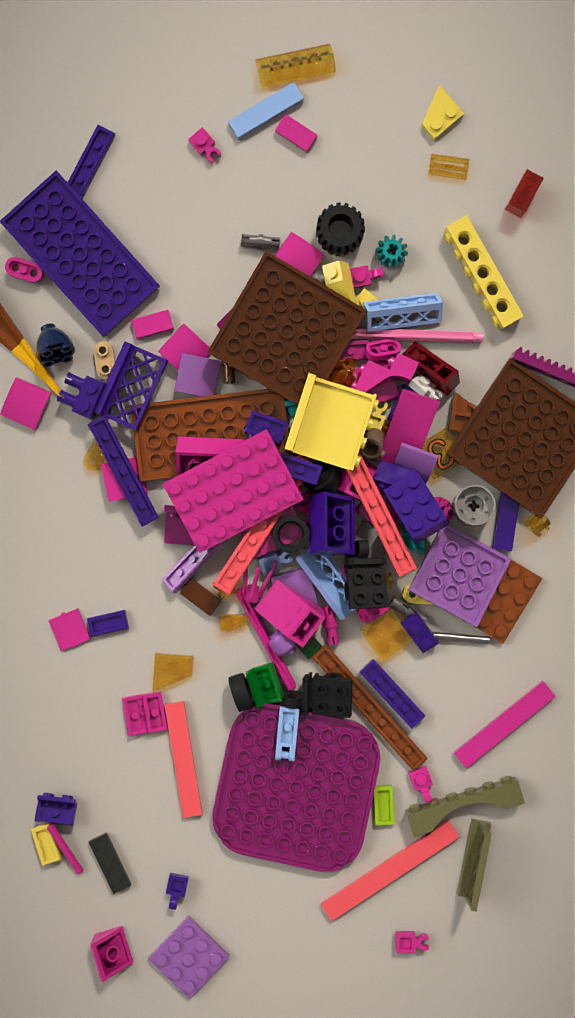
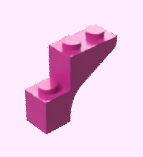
M397 353L396 358L391 357L387 366L390 370L368 360L366 365L362 364L358 372L360 378L358 382H353L351 388L370 393L388 380H401L409 384L419 362Z

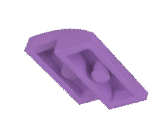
M182 353L174 391L202 397L214 395L221 361Z
M401 443L393 464L418 471L426 484L439 455Z
M303 568L271 576L272 584L276 579H279L318 605L312 581Z

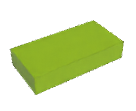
M392 784L375 786V825H395Z

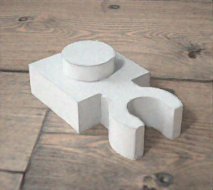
M422 374L412 379L408 385L418 394L441 401L444 396L441 391L435 390V385Z

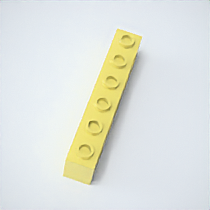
M466 215L447 226L444 230V238L448 244L453 246L455 258L462 262L464 266L463 272L467 278H471L473 290L476 294H480L482 298L481 303L486 311L489 310L493 325L502 330L520 320L523 314L468 216ZM458 238H466L468 244H460ZM468 254H474L477 257V261H470ZM479 270L484 271L486 278H480L477 272ZM487 287H493L496 294H488ZM498 303L503 304L505 312L498 311L496 305Z

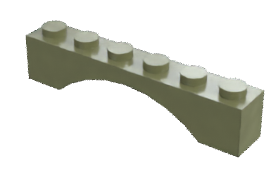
M505 776L500 779L501 781L495 783L493 781L485 782L482 784V787H469L464 789L462 793L457 794L453 792L439 800L438 798H433V801L426 804H413L409 806V809H406V814L413 836L416 837L432 832L447 814L465 805L488 803L508 809L525 804L518 780L512 776Z

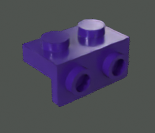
M251 410L244 432L247 433L246 437L251 438L268 429L275 445H281L288 422Z
M52 793L37 795L38 804L35 822L74 826L78 803L76 799H73V796L62 795L61 798L54 797Z

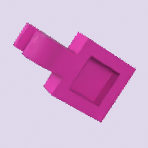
M368 265L350 268L354 289L371 286L372 279L383 278L384 275L382 267L370 271Z
M426 765L414 771H409L414 790H421L425 803L433 801L428 789L433 783Z

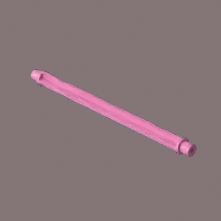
M357 328L351 339L475 343L483 342V333H476L475 331L386 329L367 332L366 328Z

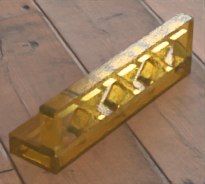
M330 44L255 59L261 88L336 72L334 53Z

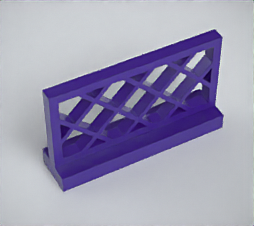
M124 341L93 412L102 416L105 415L113 421L138 431L168 364V360ZM136 352L142 353L145 361L135 364L134 357ZM155 360L162 362L160 368L152 372L149 363ZM147 365L149 374L140 377L137 368ZM134 370L137 379L128 382L126 378L127 372ZM151 377L152 386L144 389L141 380ZM139 382L141 391L132 395L129 385ZM126 387L129 396L120 400L119 390ZM143 394L145 401L143 405L137 407L134 398ZM131 399L134 409L124 412L121 403ZM119 405L121 414L116 416L109 415L111 408ZM133 412L137 416L134 425L128 423L126 415Z

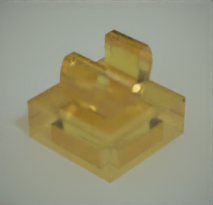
M533 514L523 521L526 527L538 537L541 536L539 532L543 529L548 531L551 524L545 515L539 518Z

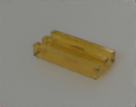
M431 154L429 175L466 180L469 159ZM438 160L465 165L464 167L449 164L434 163V161ZM433 168H440V169H447V170H453V171H460V172H463V173L451 172V171H444V170H437V169H433Z

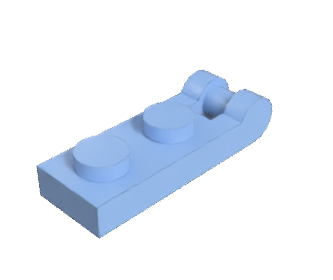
M280 706L275 760L289 759L288 761L290 762L295 760L299 708L290 709ZM282 746L290 747L289 752L282 751Z

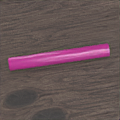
M50 824L47 830L75 872L80 874L84 869L55 825Z

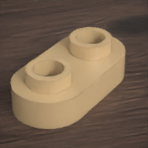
M101 341L94 347L96 371L99 377L107 380L115 364V354L110 343ZM105 347L106 353L101 354V348ZM105 366L109 367V371L107 373L103 372V368Z

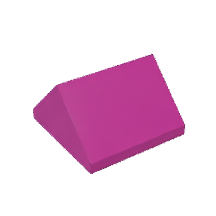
M123 926L94 934L90 947L100 980L104 982L131 965L133 959Z

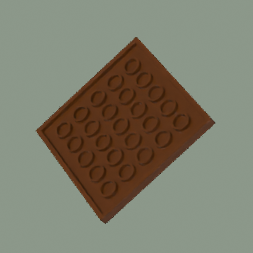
M265 251L207 353L298 406L308 373L314 374L320 379H328L367 310L270 252Z
M509 358L445 454L537 517L542 518L575 469V402Z

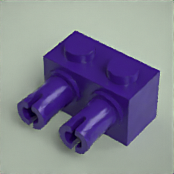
M69 372L67 377L72 380L65 378L64 383L80 389V392L76 397L61 390L59 394L64 396V398L58 396L57 401L72 407V412L94 420L96 412L93 411L105 383L89 376L83 379Z

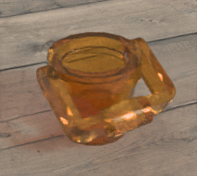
M350 357L339 360L327 381L351 388L353 382H356V376L354 375L356 362L354 358Z

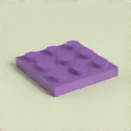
M188 915L149 956L148 960L190 999L226 962L230 954Z

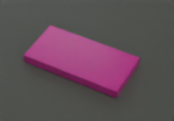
M402 389L384 438L382 450L385 451V454L380 460L393 464L401 443L422 449L440 401Z

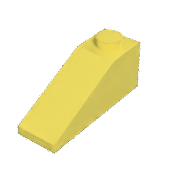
M336 261L323 265L326 286L356 303L349 263Z

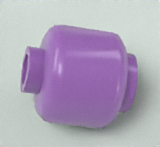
M278 629L269 636V645L278 656L286 654L288 657L296 651L295 646L297 643L287 638Z

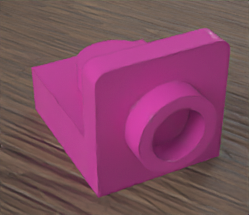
M389 607L355 610L359 619L368 624L386 612Z

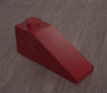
M416 341L402 354L419 362L416 370L427 377L435 385V388L448 396L460 384L457 369Z

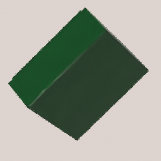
M313 635L304 647L296 644L308 660L323 647Z

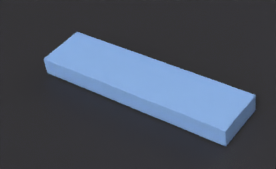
M293 82L232 118L228 123L236 137L240 139L304 101V98Z

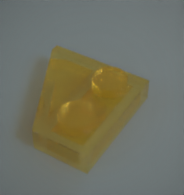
M155 653L153 691L192 676L194 656Z

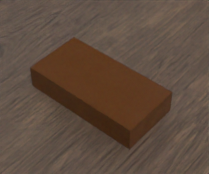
M193 578L190 579L180 592L181 595L209 616L212 615L222 602L221 599Z

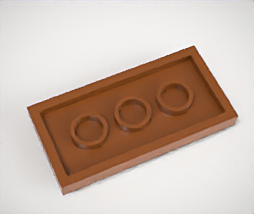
M511 560L476 628L504 644L543 578Z

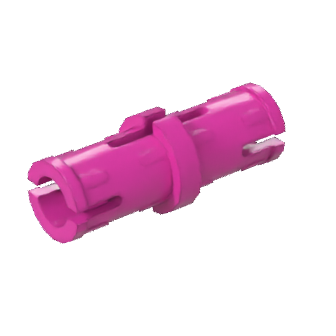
M330 605L328 607L323 606L322 608L326 616L323 628H326L327 645L339 644L338 622L335 619V612Z

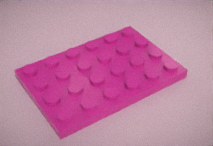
M268 429L163 483L199 553L304 500Z

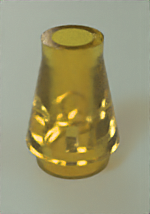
M223 614V616L218 617L221 632L226 631L228 633L247 625L246 614Z

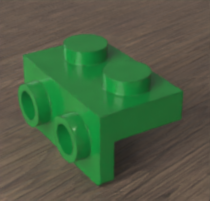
M273 662L259 665L246 671V680L250 685L252 698L257 708L263 707L264 704L284 699V693Z

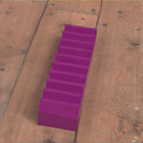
M519 347L512 353L510 358L521 366L575 388V372L572 373L571 367L565 370L564 364L558 367L557 361L551 364V359L544 361V356L537 358V353L529 356L530 350L522 353V347Z

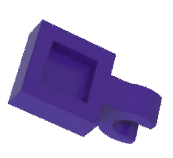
M170 873L166 894L171 895L169 909L176 910L179 897H185L189 876Z

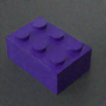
M418 471L413 472L383 490L387 501L414 544L448 526L447 517Z

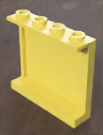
M308 373L285 450L349 471H353L354 467L358 468L361 459L358 453L360 449H364L367 440L364 434L366 430L370 431L373 419H370L372 411L376 412L379 400H376L377 394H368L317 378L316 375Z

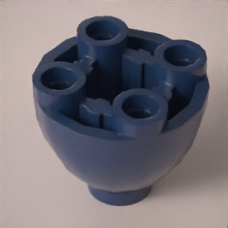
M52 323L43 325L40 329L41 333L36 345L38 360L42 362L44 367H50L60 362H70L73 359L72 355L75 352V347L69 336L56 328Z

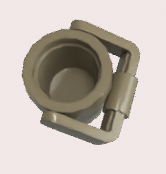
M370 428V431L367 430L364 434V437L367 438L365 447L360 449L359 452L363 457L379 462L385 454V451L382 450L384 434L380 429Z

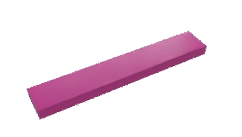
M541 681L455 750L454 754L465 768H468L556 696L544 681Z

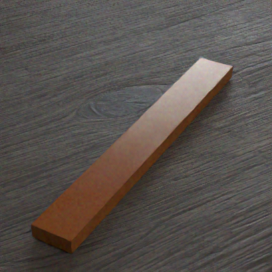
M327 644L323 645L312 656L326 674L340 673L344 678L353 679L352 703L413 771L428 759Z

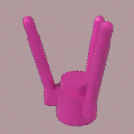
M274 561L261 588L257 585L260 567L256 568L253 583L248 586V570L246 569L243 574L242 589L245 601L258 603L259 597H263L264 590L278 564L277 561Z

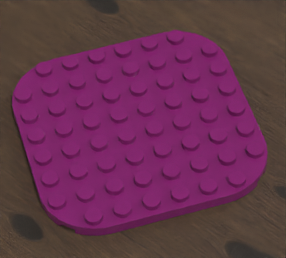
M270 703L257 708L255 704L254 708L243 711L231 727L213 808L212 819L215 832L228 849L241 855L320 872H333L342 869L343 866L352 862L358 856L364 842L380 767V750L376 739L365 726L356 721L335 716L313 714L312 711L306 716L301 715V710H299L294 762L288 761L289 759L275 760L280 706L284 705ZM282 746V751L289 752L290 747Z

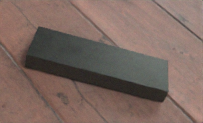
M107 832L90 840L88 843L113 894L131 886L129 877Z

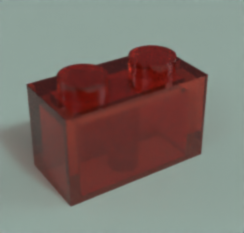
M527 169L504 210L521 218L527 211L544 178Z

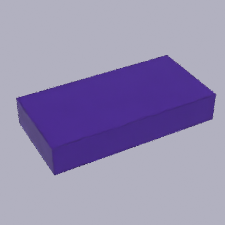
M125 610L87 618L91 637L129 629Z

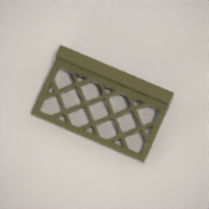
M471 818L457 894L458 896L465 897L471 911L477 912L492 834L490 832L491 822Z

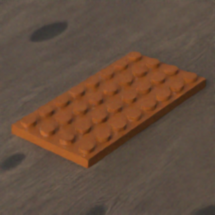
M260 389L150 403L138 431L134 430L140 482L175 478L177 476L175 452L178 436L247 440L249 438L246 437L247 433L244 432V429L246 428L251 410L287 422L284 397L270 389ZM135 412L131 413L133 425L137 419ZM287 426L281 445L277 444L276 446L280 453L291 456V452L285 450L289 436Z

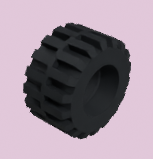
M341 202L336 203V206L331 204L318 217L316 227L318 243L322 245L324 251L327 249L331 255L336 253V256H340V254L344 253L345 256L350 251L354 252L356 247L360 246L364 236V218H361L362 214L360 211L356 212V207H348V203L341 205ZM335 221H345L350 225L352 232L348 237L338 239L331 235L329 226Z

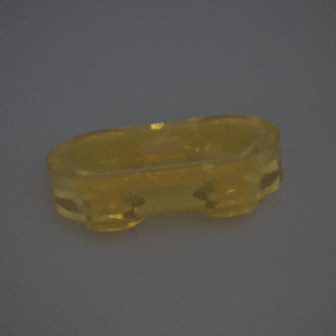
M95 439L83 459L84 466L90 471L101 469V464H104L106 461ZM91 458L96 459V463L94 465L90 464Z

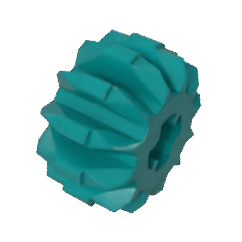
M392 235L391 240L388 236L384 237V241L379 240L378 244L380 247H376L375 251L380 253L376 256V259H383L381 262L382 266L387 262L388 268H391L392 263L397 268L399 267V262H405L403 256H407L408 251L404 250L407 248V244H401L403 238H399L396 241V235ZM389 248H392V251L395 249L394 255L388 254Z

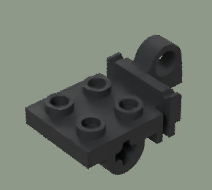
M355 540V555L345 556L344 568L349 567V569L344 571L347 579L344 584V594L346 600H348L349 609L389 607L386 569L380 568V566L387 563L386 558H368V540Z
M309 672V674H305L302 678V691L286 690L284 706L290 709L299 708L301 715L306 716L313 709V714L351 718L353 679L344 678L342 674L334 672L327 673L324 676L316 673L312 677V672Z

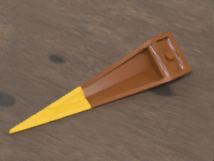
M0 303V342L25 363L58 396H62L59 394L61 390L43 364L38 360L37 355Z

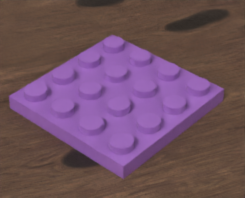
M448 525L437 532L408 591L477 627L511 558Z

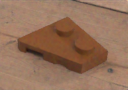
M454 393L448 430L460 432L476 406L471 402L469 403L458 393Z

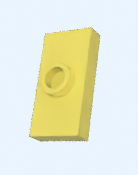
M45 823L31 829L42 866L62 859L57 843L47 830L51 823Z

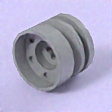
M477 484L469 485L460 490L454 497L452 504L453 514L463 525L470 527L482 525L494 515L496 509L495 498L486 487ZM472 501L474 505L478 506V508L474 509V512L468 507Z

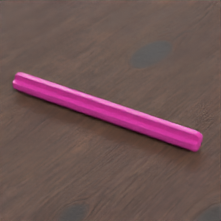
M243 587L236 590V595L271 661L274 663L282 682L288 691L296 688V683L282 657L278 656L269 645L270 634L255 610L254 604L243 599Z

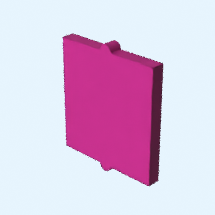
M78 608L68 613L63 612L60 616L48 620L61 651L73 646L77 647L78 644L91 639Z

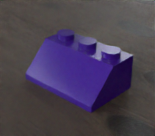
M321 492L310 496V554L322 556L355 555L354 497L329 492Z

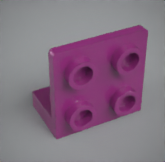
M164 505V513H166L164 543L195 545L173 505Z

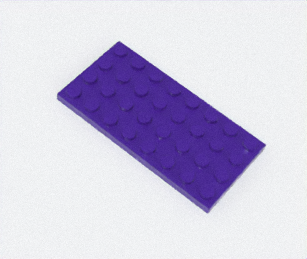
M57 170L0 220L5 229L103 337L110 333L160 288V285Z

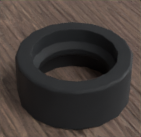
M314 461V464L323 466L321 473L330 470L329 477L325 482L317 486L304 482L305 487L314 495L321 492L333 493L341 482L342 474L337 466L321 461Z
M288 516L276 523L272 536L278 549L285 553H296L305 548L309 542L310 533L308 526L303 520L298 517ZM295 523L302 529L303 536L300 543L295 546H287L280 540V530L285 524Z
M239 673L228 678L229 686L238 711L242 712L254 708L245 675Z

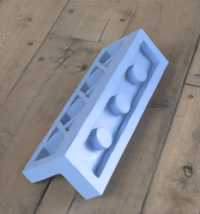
M438 293L363 302V308L367 310L365 313L367 332L442 323L443 301ZM437 310L436 317L428 318L426 316L430 311ZM417 312L418 314H420L414 320L408 319V317L412 313ZM393 315L401 316L397 322L389 321ZM372 318H382L378 324L371 325Z
M309 547L295 558L340 620L346 618L355 610L349 609L344 589L340 588L337 584V581H340L344 585L347 579L331 556L321 555V558L317 557L316 554H310ZM326 565L331 567L333 573L327 571Z

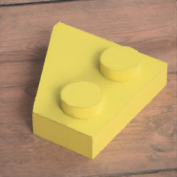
M441 86L437 88L422 123L423 129L433 140L438 138L464 115L462 110Z

